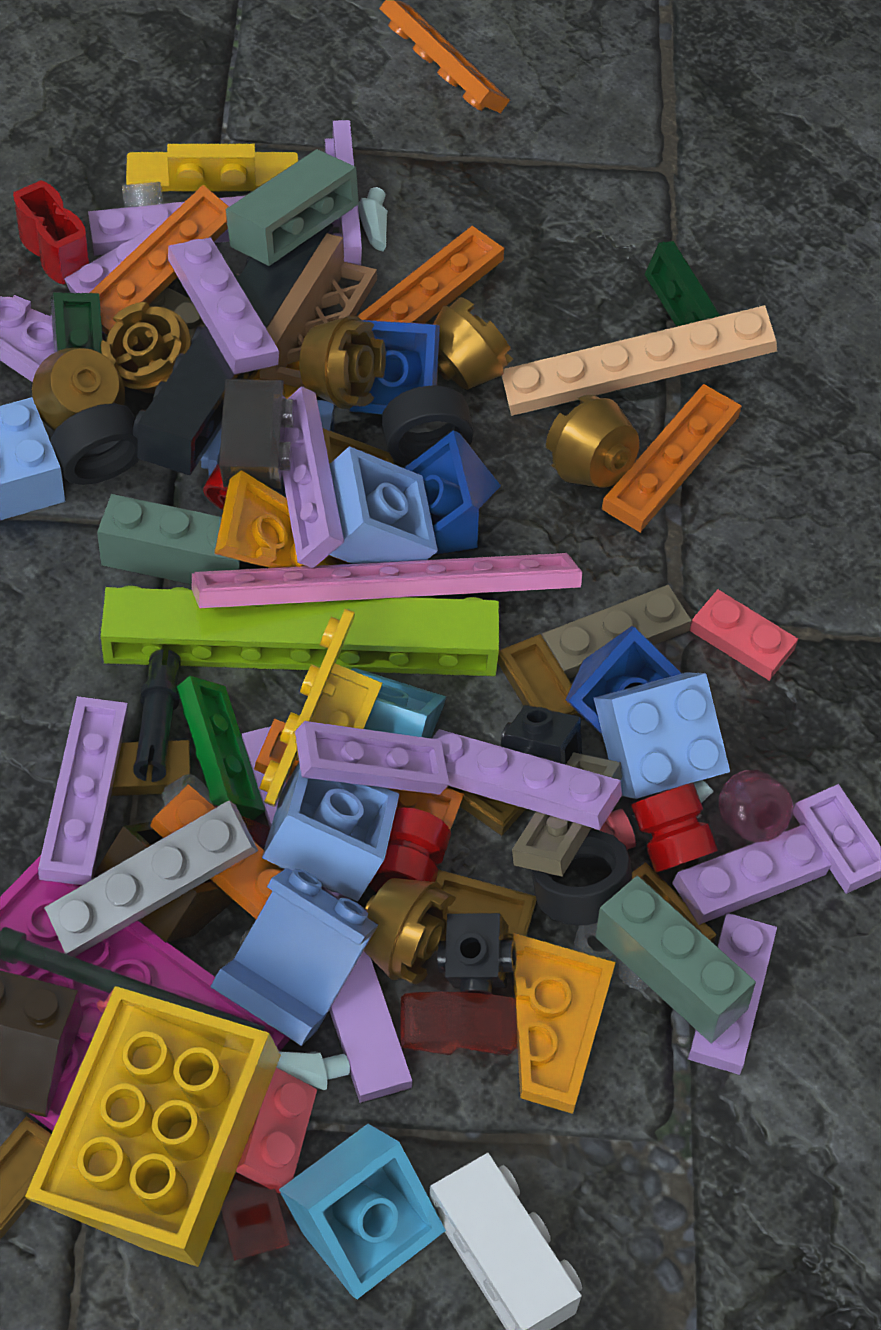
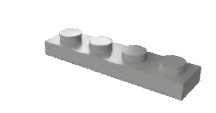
M227 801L44 908L65 954L75 957L257 852L258 849L236 805Z

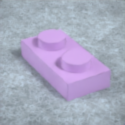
M839 784L796 802L793 815L800 825H806L832 864L829 869L846 894L881 878V846Z

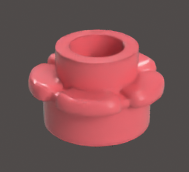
M623 809L611 812L600 831L614 835L626 846L627 850L636 847L635 835Z

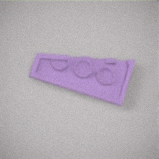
M16 295L13 297L0 296V361L33 382L34 375L40 364L54 353L52 315L48 316L31 309V301ZM102 331V339L105 341V333Z

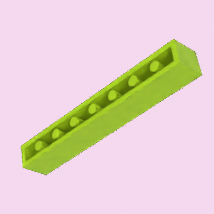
M138 586L106 587L101 627L103 660L105 664L149 665L150 655L156 650L164 649L162 665H167L168 651L171 650L180 656L181 666L309 670L311 664L321 667L328 648L320 646L324 631L330 618L334 617L340 620L346 608L355 612V617L336 661V664L350 670L357 668L366 672L496 676L499 654V601L483 600L476 597L437 599L431 596H417L415 598L397 597L199 608L192 590L184 587L172 589H145Z

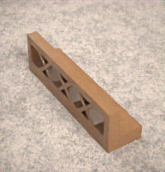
M326 233L266 328L279 350L278 365L259 369L261 379L298 388L301 386L306 388L302 382L300 371L286 368L288 364L299 361L304 337L314 326L347 316H356L376 283L377 269L344 262L343 237ZM341 277L360 282L357 285L341 289L338 285ZM340 304L343 308V311L324 316L321 312L323 308Z

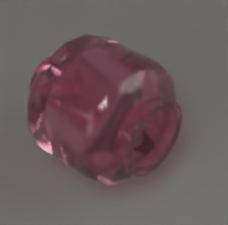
M744 770L733 775L724 784L719 795V810L722 819L742 838L752 842H768L779 837L787 829L793 817V802L789 791L771 775L759 770Z

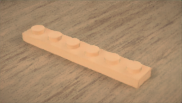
M764 305L503 369L502 380L510 413L513 416L579 400L578 398L584 395L596 396L777 352V342L766 306Z

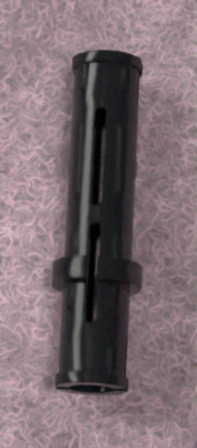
M164 649L156 650L150 655L148 681L143 684L140 694V701L144 708L133 772L137 778L143 781L147 779L149 765H153L151 782L160 781L166 775L173 710L178 707L180 701L177 681L181 658L177 653L169 650L167 665H162Z

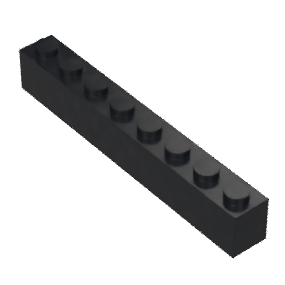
M329 224L270 266L248 256L245 268L241 274H234L265 328L270 324L326 233L333 235L334 224ZM206 325L204 327L199 326L196 329L190 348L185 354L180 353L178 355L172 374L166 382L161 381L158 384L152 403L147 410H140L133 426V436L138 438V459L186 475L192 474L258 372V370L234 374Z

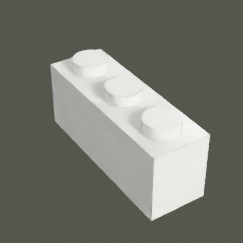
M486 1153L430 1186L429 1199L446 1230V1235L505 1329L550 1330L576 1314L581 1300L579 1291L582 1290L580 1279L571 1264L565 1259L559 1262L549 1247L548 1243L551 1241V1238L542 1219L535 1212L528 1214L517 1197L520 1195V1190L512 1173L504 1165L497 1167L490 1154Z

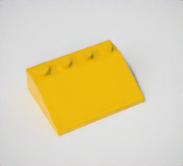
M115 986L25 1197L32 1202L145 1250L199 1267L281 1056L270 1033Z

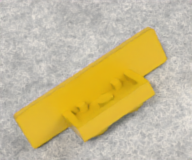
M167 144V152H129L127 154L126 185L128 191H197L202 185L210 191H254L298 162V154L296 152H255V144Z
M345 608L340 620L331 617L320 642V646L328 648L321 667L311 664L300 689V693L308 696L300 715L293 712L290 713L279 740L288 744L280 763L273 760L270 761L261 781L259 789L268 792L264 800L265 804L273 807L276 806L294 761H299L295 731L304 721L364 729L381 689L382 682L336 664L355 617V612Z

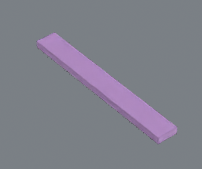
M271 726L242 733V739L258 789L264 774L254 770V767ZM259 789L265 808V815L271 828L277 804L275 807L265 804L264 800L268 792ZM324 886L321 887L322 890L338 900L340 898L350 899L342 894L332 892ZM363 951L329 1009L343 1054L347 1056L349 1061L350 1075L359 1103L412 1088V1078L372 960Z

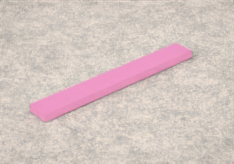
M567 553L320 565L314 568L301 566L192 573V592L199 608L581 588L582 571Z

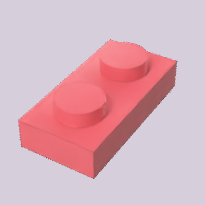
M719 589L716 590L692 619L689 630L769 681L795 650L798 642L797 637Z
M276 1067L237 1166V1173L277 1193H280L279 1189L294 1178L317 1093L316 1088Z

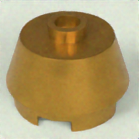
M460 297L450 307L443 306L433 323L440 325L437 372L447 381L452 379L462 388L470 389L504 374L503 368L513 358L507 353L511 349L496 326L491 321L486 323L479 316L470 314L469 312L474 309V304Z
M140 302L122 309L113 317L116 323L109 331L107 340L104 341L102 339L101 350L102 354L118 370L124 386L154 394L158 384L161 381L166 382L172 374L178 355L180 353L185 354L190 348V333L185 321L176 312L163 307H150L147 302Z
M347 316L314 326L310 329L302 343L299 358L300 376L306 389L315 392L317 396L341 409H349L353 406H366L371 403L375 398L369 393L375 377H384L386 365L385 343L382 339H375L372 331L374 324L362 321L357 316Z
M67 348L51 354L40 364L33 378L32 396L41 419L48 427L55 431L65 420L84 409L100 404L116 403L124 405L125 388L118 370L106 356L92 349Z
M584 395L578 398L580 405L575 407L567 416L562 413L558 414L549 430L546 448L552 452L554 464L551 466L557 470L558 475L564 481L605 488L616 484L633 466L639 451V436L616 402L594 395Z
M397 878L388 880L377 894L370 898L365 906V910L368 912L367 918L378 924V927L365 947L364 952L390 979L397 980L402 978L412 984L420 983L428 975L427 970L421 966L432 956L434 951L438 950L439 941L446 940L447 914H456L448 910V906L453 904L456 897L442 891L441 885L438 882Z

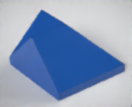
M362 320L374 324L372 331L375 339L384 340L386 350L385 373L383 378L375 377L373 386L369 392L375 397L373 401L366 406H353L350 408V412L383 414L389 402L401 393L417 387L437 385L440 325Z
M453 430L404 468L423 477L438 549L435 554L477 548L479 508L501 487L462 435Z
M631 626L583 660L565 700L602 735L594 702L595 697L682 673L635 627Z

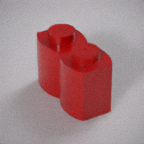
M40 180L13 192L19 237L23 245L30 252L40 256L41 265L45 273L55 282L64 285L66 284L64 278L78 271L84 265L89 264L86 230L80 218L63 207V201L58 191L47 182Z

